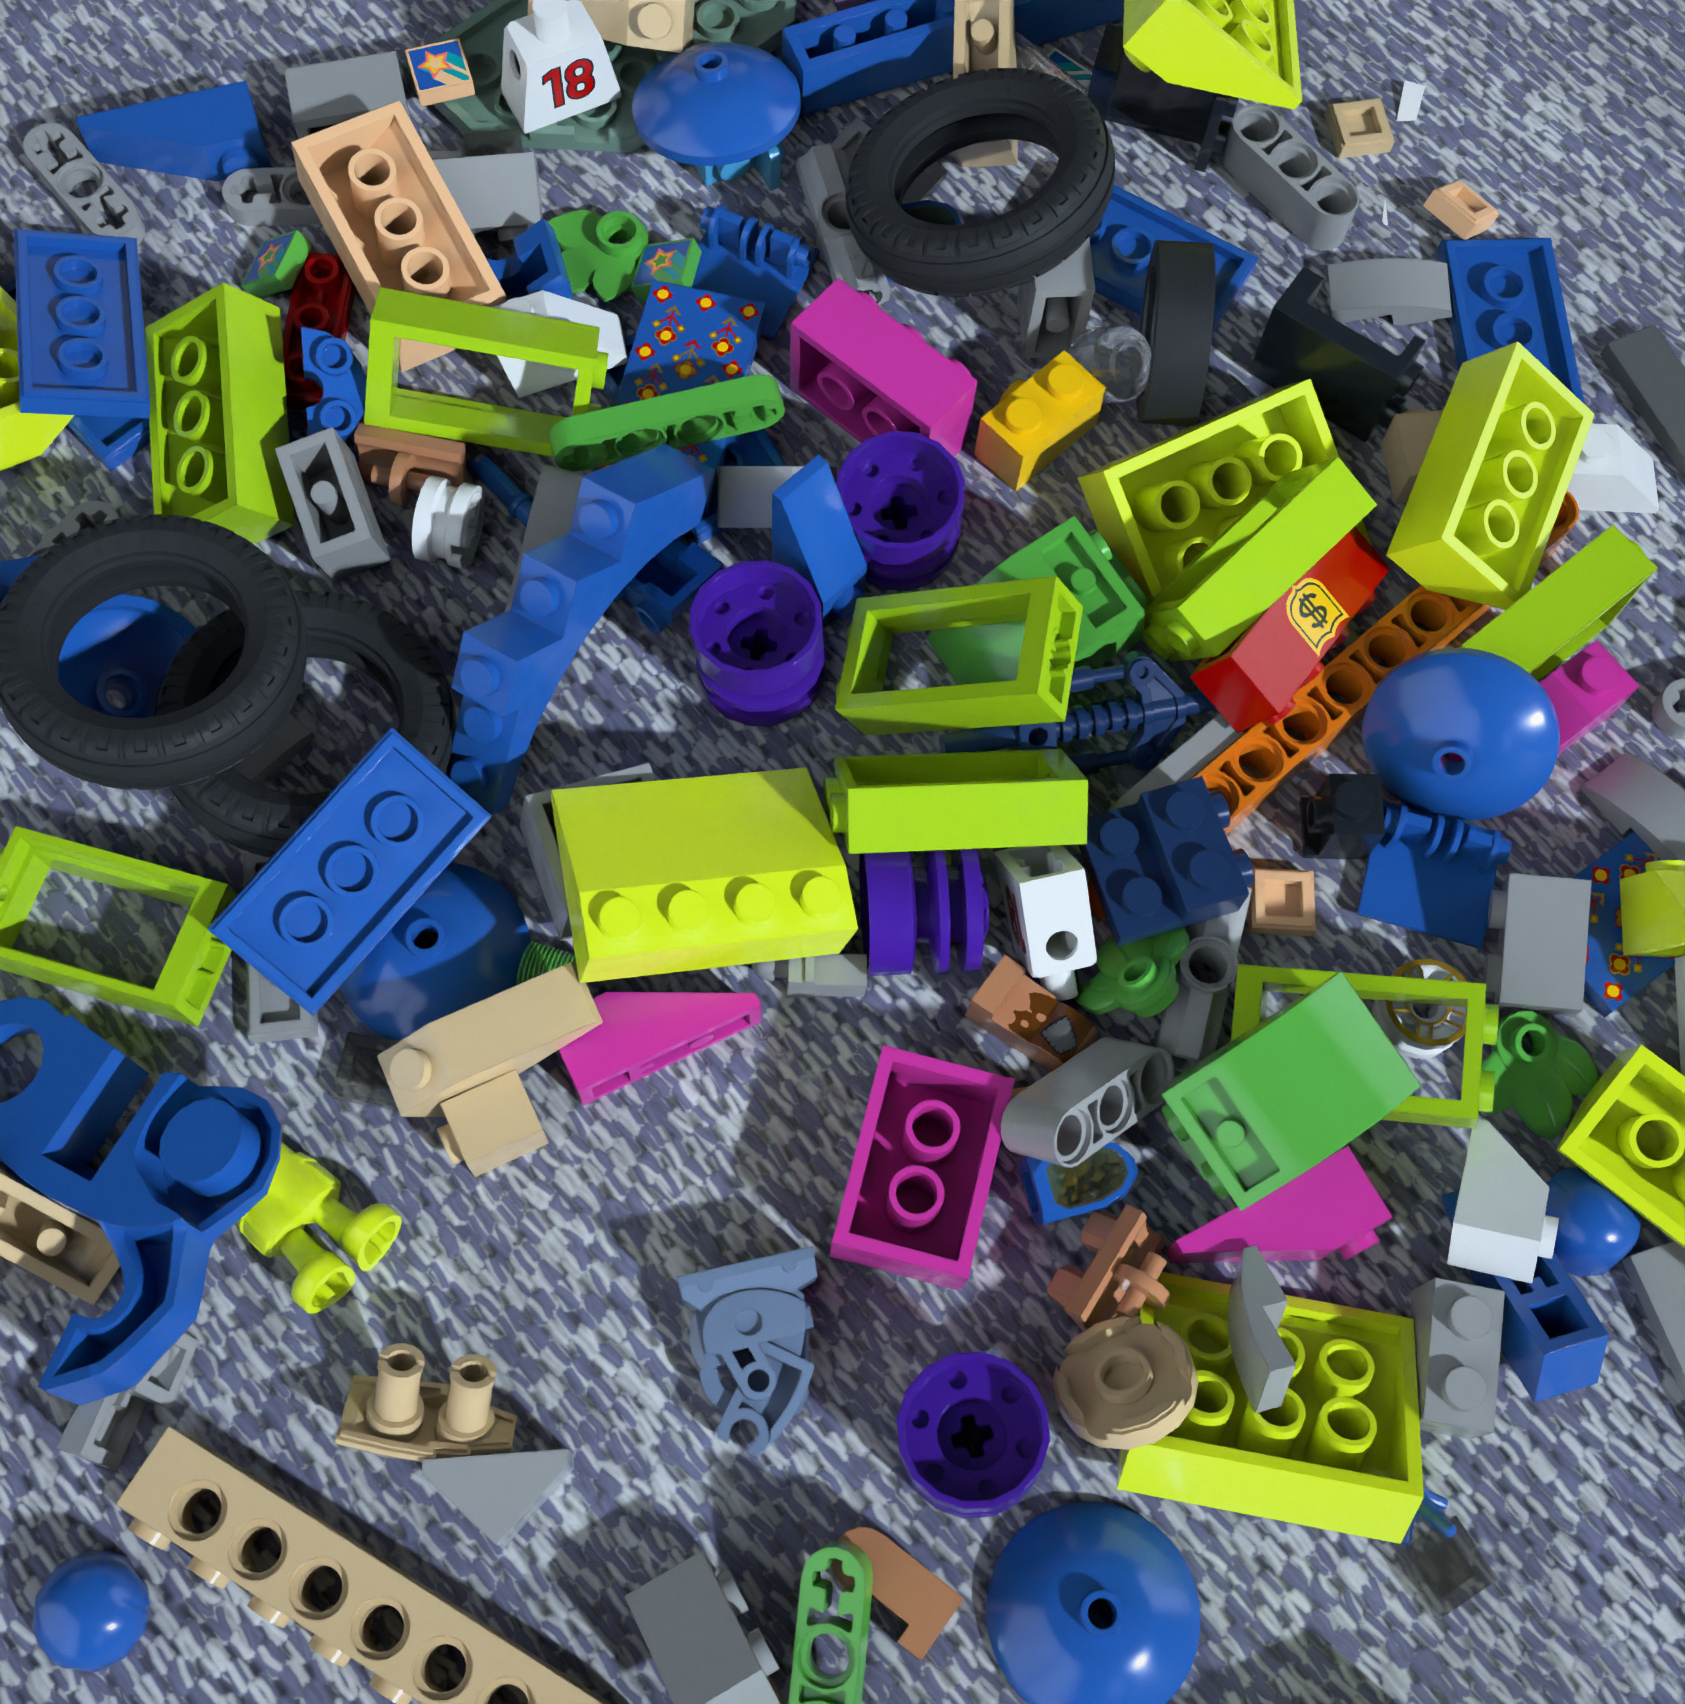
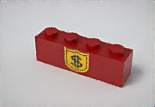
M1354 526L1219 656L1204 658L1190 675V678L1237 733L1260 722L1266 727L1274 725L1294 708L1296 702L1292 697L1296 691L1311 682L1323 670L1324 664L1320 660L1325 653L1342 643L1351 633V628L1348 626L1351 619L1366 610L1377 599L1378 594L1374 589L1390 568L1356 526Z

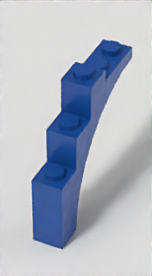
M662 444L583 476L569 533L524 553L511 610L463 632L451 686L452 689L463 694V699L452 744L450 765L446 776L488 813L495 815L508 807L521 763L537 724L562 675L589 632L616 596L646 563L673 540L700 524L715 469L667 444Z

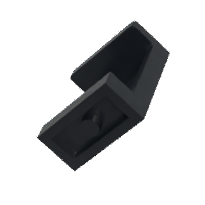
M1110 23L1106 24L1094 63L1087 97L1098 109L1105 123L1107 120L1199 144L1200 151L1194 170L1205 172L1211 153L1222 155L1231 121L1222 119V115L1233 118L1239 98L1167 83L1152 70L1148 73L1141 71L1125 54L1123 48V27Z
M1303 267L1273 306L1248 373L1275 389L1311 379L1325 419L1366 443L1378 425L1388 430L1395 414H1399L1407 401L1405 399L1406 395L1424 369V366L1416 362V359L1426 341L1415 335L1402 354L1395 355L1314 308L1313 304L1324 278Z

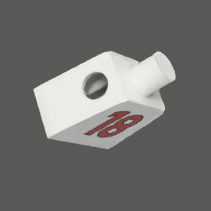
M534 0L532 4L533 14L511 21L504 28L501 90L524 134L622 98L604 42L581 1Z
M1063 845L1014 847L994 852L1016 955L1030 975L1038 977L1040 986L1056 996L1057 1001H1065L1078 996L1081 993L1077 969L1092 966L1097 961L1085 869Z

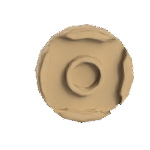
M1121 1316L1096 1323L1073 1338L1064 1350L1066 1358L1062 1362L1059 1371L1056 1366L1053 1386L1062 1417L1078 1437L1100 1448L1129 1450L1156 1443L1180 1426L1194 1406L1199 1381L1189 1347L1172 1327L1158 1321L1159 1327L1152 1324H1142L1140 1317Z

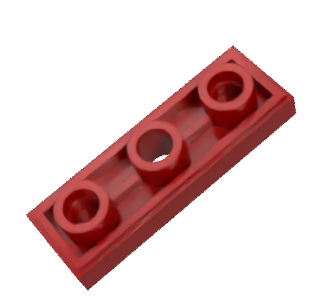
M309 252L293 284L282 336L287 408L307 410V407L316 405L323 397V392L316 383L304 380L301 327L326 331L335 338L346 341L356 287L339 255Z

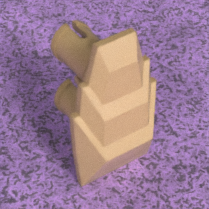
M396 1343L387 1346L380 1352V1360H378L377 1364L378 1377L353 1375L335 1438V1444L387 1458L422 1462V1460L465 1457L478 1454L511 1453L517 1415L490 1406L497 1368L487 1357L478 1354H467L457 1358L451 1365L450 1384L420 1381L425 1364V1357L422 1351L413 1345Z

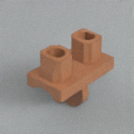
M359 423L354 432V442L358 446L359 451L358 468L363 482L389 487V499L394 505L407 506L413 492L420 493L426 479L430 476L445 478L454 487H459L464 482L467 483L466 443L464 441L435 436L430 437L412 432L365 425L363 423Z
M1127 1204L1120 1215L1094 1210L1082 1229V1244L1089 1252L1096 1255L1086 1273L1066 1264L1063 1267H1059L1047 1287V1293L1069 1314L1082 1331L1087 1330L1096 1323L1121 1316L1136 1317L1143 1303L1156 1309H1164L1171 1297L1170 1292L1157 1281L1167 1264V1261L1159 1256L1166 1241L1147 1224V1216L1142 1210Z

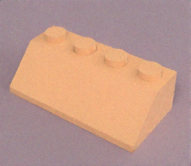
M400 100L291 142L298 180L370 315L373 312L379 287L487 307L506 302L504 290ZM401 338L399 369L402 373L452 352L456 348Z

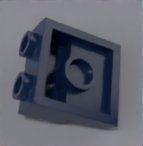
M1202 776L1141 793L1138 802L1135 804L1087 817V844H1078L1117 947L1237 912L1250 894L1247 887L1252 886L1254 883L1251 861L1244 849L1232 850L1224 828L1230 825V813L1227 802L1219 790L1208 792Z

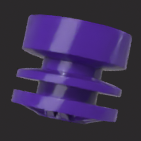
M889 431L867 438L847 455L837 474V488L867 564L866 582L882 590L909 591L929 585L948 570L959 548L965 480L957 460L939 442L917 432ZM893 521H901L903 529H896Z
M742 561L717 571L699 588L690 607V635L693 651L696 656L699 683L709 704L727 719L748 726H774L802 714L817 699L825 681L821 603L811 583L795 570L771 561Z
M978 849L952 850L951 865H946L944 850L925 851L923 866L912 867L909 851L859 854L863 953L867 954L868 976L911 974L915 960L916 944H927L931 963L937 973L947 972L950 959V943L954 942L960 969L962 971H980L984 940L989 927V898L986 875L979 861Z
M985 1352L952 1353L926 1366L906 1389L897 1416L900 1459L913 1489L936 1510L961 1519L994 1517L1017 1505L1037 1481L1050 1442L1048 1410L1034 1382L1011 1361ZM965 1423H973L977 1433L989 1432L992 1438L983 1443L982 1456L979 1458H971L967 1448L960 1447L955 1449L952 1441L961 1438V1428Z

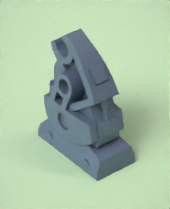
M813 1246L676 1277L683 1306L694 1312L689 1333L690 1348L694 1361L699 1368L703 1391L710 1402L724 1412L718 1426L717 1439L727 1444L730 1439V1429L736 1422L742 1420L751 1422L757 1430V1440L748 1448L746 1454L756 1459L773 1444L792 1417L800 1414L810 1392L808 1385L815 1364L810 1362L809 1331L813 1330L814 1325L810 1307H805L804 1294L801 1291L815 1283L817 1278ZM725 1367L737 1387L733 1395L722 1386L718 1377V1369Z

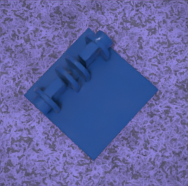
M721 204L716 209L707 206L700 222V228L706 230L698 244L702 254L692 288L766 302L767 315L761 335L774 340L814 266L820 250L807 244L805 236L800 234L795 237L777 229L774 230V225L768 222L764 224L763 228L759 227L758 218L751 216L746 222L742 216L729 212L727 207Z
M1382 800L1385 835L1368 856L1356 915L1481 949L1484 942L1490 894L1494 888L1498 864L1504 865L1511 851V841L1503 839V833L1498 830L1485 829L1464 823L1458 819L1453 820L1445 818V816L1440 814L1434 815L1409 808L1407 805H1398Z

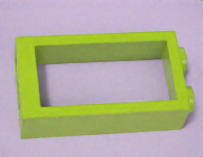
M379 287L370 319L364 424L553 457L549 441V430L555 423L567 417L397 388L401 338L578 370L572 412V416L600 410L601 404L590 402L591 388L604 390L609 353L597 351L600 327Z
M1339 457L1285 473L1147 603L1148 607L1144 609L1143 641L1154 654L1164 660L1169 659L1171 662L1219 656L1377 504Z
M1611 525L1458 648L1477 649L1504 657L1526 670L1540 682L1609 626L1658 567L1646 556L1643 549L1636 542L1628 539L1614 525Z
M1057 576L857 598L852 624L847 631V650L842 675L836 686L835 710L863 734L867 735L1065 722L1083 605ZM1026 621L1016 680L882 691L893 634Z
M1062 749L834 757L835 777H824L825 814L830 816L832 833H841L848 854L1087 844L1088 779Z
M15 826L7 845L0 850V970L199 1027L232 949L213 935L207 927L236 897L237 893L228 884ZM50 868L190 907L154 989L12 948Z
M1238 964L1231 1041L1266 1019L1268 991L1306 994L1339 972ZM1343 972L1361 999L1467 1007L1461 1100L1409 1096L1381 1120L1476 1129L1479 1111L1492 1112L1495 1071L1481 1070L1483 1044L1496 1045L1499 1005L1485 1003L1486 984Z

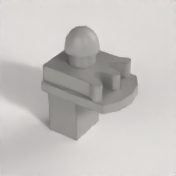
M830 954L752 963L753 971L764 980L774 981L775 978H787L786 998H812V996L864 997L867 988V954Z

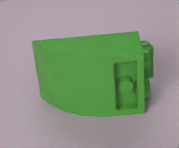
M1075 515L1011 555L975 584L1057 576L1083 605L1074 668L1089 665L1091 669H1096L1143 639L1144 609L1148 607L1147 596L1114 551H1110L1100 533L1095 529L1087 532ZM1026 621L932 630L926 639L958 685L1013 681L1017 677Z
M1340 971L1173 1078L1161 1094L1167 1102L1166 1105L1162 1106V1112L1168 1122L1166 1125L1203 1179L1208 1181L1220 1198L1225 1199L1231 1196L1240 1211L1347 1145L1400 1105L1421 1084L1343 972Z

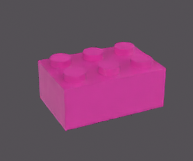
M837 278L791 322L790 390L857 441L862 443L867 438L889 431L917 432L939 442L953 457L967 444L977 380L971 376L968 369L961 362L953 358H946L927 344L915 328L907 324H900L880 309L877 302L869 294L861 290L856 291L840 278Z
M883 1045L829 1257L962 1291L969 1278L1000 1146L1002 1117L1010 1102L1015 1079Z

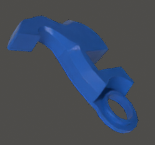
M22 996L0 1001V1045L16 1036L31 1033L40 1035L44 1048L42 1064L34 1080L25 1090L10 1100L0 1103V1159L20 1178L70 1211L99 1223L113 1247L123 1271L124 1291L118 1302L108 1313L99 1318H87L76 1313L72 1314L37 1386L43 1391L81 1406L128 1390L137 1385L197 1319L203 1295L210 1249L215 1239L240 1220L268 1193L280 1160L282 1127L273 1106L266 1099L242 1087L198 1086L182 1073L164 1072L99 1170L92 1169L88 1164L150 1073L72 1015H63L48 1001Z

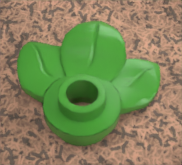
M576 210L561 214L547 221L554 228L558 244L563 249L561 254L572 293L584 292L594 287L599 298L607 302L628 292L635 275L636 263L639 261L644 246L649 244L648 232L636 216L625 211H613L601 217L589 210ZM616 240H626V241H628V242L623 243V244H614V243H613V242L616 241Z
M1183 927L1118 947L1111 934L1097 951L1096 963L1100 971L1095 977L1080 986L1081 993L1075 997V1000L1081 1008L1096 1015L1107 1013L1119 1007L1126 1011H1133L1142 1018L1159 1014L1171 1005L1179 992V984L1175 980V965L1188 950L1189 935Z
M1533 1011L1509 1013L1498 1022L1496 1045H1491L1492 1053L1481 1064V1070L1495 1071L1493 1110L1492 1112H1480L1482 1115H1493L1506 1111L1513 1106L1518 1116L1530 1130L1541 1138L1553 1140L1565 1128L1570 1119L1573 1107L1572 1095H1587L1599 1081L1596 1066L1589 1053L1579 1042L1570 1038L1556 1036L1554 1028L1542 1015ZM1526 1032H1529L1532 1038V1052L1529 1055L1525 1053L1521 1044L1522 1037Z

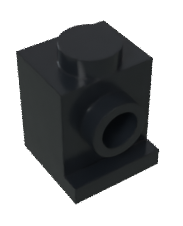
M1329 773L1315 796L1301 797L1299 800L1303 858L1365 860L1385 835L1381 780L1378 774Z

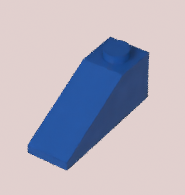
M246 81L76 117L84 141L90 153L99 163L211 181L225 180L232 173L241 169L271 168L259 118Z
M818 454L772 493V562L792 568L811 583L821 603L822 627L825 628L836 617L841 621L851 617L854 614L857 598L866 597L867 564L829 464Z
M1460 1190L1442 1195V1203L1452 1228ZM1554 1252L1552 1259L1537 1257L1532 1283L1469 1269L1474 1285L1505 1291L1501 1350L1534 1403L1598 1383L1609 1333Z

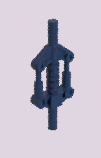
M1132 651L1123 657L1120 665L1091 669L1089 665L1074 668L1070 693L1093 689L1094 683L1126 678L1136 688L1135 700L1131 696L1121 697L1118 703L1115 699L1104 700L1102 706L1099 702L1088 703L1086 709L1083 705L1072 706L1070 711L1066 713L1065 722L983 727L942 734L939 736L941 753L986 752L1012 747L1015 750L1057 749V739L1060 743L1071 742L1073 736L1077 740L1087 739L1089 733L1093 737L1103 736L1105 730L1109 734L1119 733L1123 727L1125 731L1136 730L1125 750L1098 755L1096 751H1089L1067 756L1085 776L1098 774L1100 768L1131 763L1140 771H1147L1153 769L1158 764L1186 722V715L1217 709L1199 688L1183 691L1149 656L1141 651Z

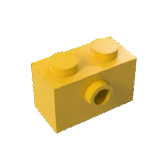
M1063 350L1026 382L1023 379H1018L1012 383L1001 396L999 404L980 419L974 455L1016 492L1097 424L1107 387Z

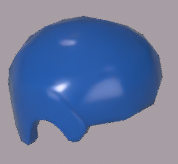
M1566 1167L1555 1173L1550 1181L1545 1182L1549 1186L1545 1215L1559 1218L1553 1252L1568 1273L1578 1277L1604 1275L1633 1249L1640 1232V1214L1579 1167Z
M88 1549L61 1562L54 1568L35 1597L32 1628L38 1644L47 1657L60 1667L66 1669L97 1672L124 1659L146 1630L149 1618L148 1608L150 1606L148 1586L134 1570L128 1557L116 1551Z

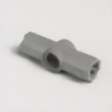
M831 143L812 146L804 156L797 158L796 172L817 232L816 248L820 250L819 256L827 263L833 282L840 278L856 291L861 290L869 294L880 306L889 301L890 287L886 275L882 274L866 258L852 234L846 212L845 191L849 166L844 151L832 147Z
M1249 887L1247 888L1250 894L1239 911L1184 927L1189 935V947L1175 965V980L1179 984V992L1171 1005L1164 1010L1155 1046L1167 1050L1172 1055L1176 1071L1184 1072L1215 1052L1229 988L1237 975V953L1252 889ZM1196 962L1209 966L1213 970L1217 982L1205 984L1196 980L1190 972L1189 964Z

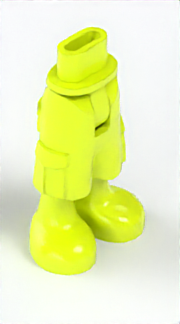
M281 1142L280 1160L268 1193L238 1220L235 1225L238 1231L264 1256L271 1258L273 1256L285 1255L297 1272L291 1290L293 1301L307 1313H318L342 1299L354 1286L356 1276L352 1268L339 1256L319 1246L304 1231L305 1225L318 1224L338 1243L349 1259L365 1272L370 1271L393 1244L399 1233L402 1219L391 1206L383 1203L371 1205L359 1213L343 1206L338 1202L341 1182L318 1164L317 1160L302 1152L295 1153Z

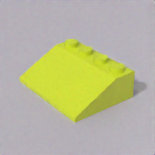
M1124 0L1123 48L1128 59L1141 71L1148 73L1152 70L1167 83L1293 110L1302 102L1294 0Z
M1311 379L1271 390L1077 477L1098 532L1107 543L1110 551H1114L1147 596L1148 603L1285 473L1339 457ZM1361 520L1356 525V528L1372 546L1364 522Z
M807 767L555 789L551 791V802L579 983L839 954L858 930L846 865Z
M1161 1272L1157 1281L1170 1292L1171 1297L1164 1309H1156L1143 1303L1136 1317L1141 1318L1142 1324H1152L1159 1327L1158 1321L1172 1327L1187 1343L1199 1381L1194 1406L1178 1428L1156 1443L1129 1450L1120 1449L1117 1489L1401 1544L1424 1498L1414 1319L1285 1295L1288 1302L1277 1332L1293 1358L1296 1367L1281 1407L1255 1413L1238 1375L1230 1345L1228 1302L1232 1285Z

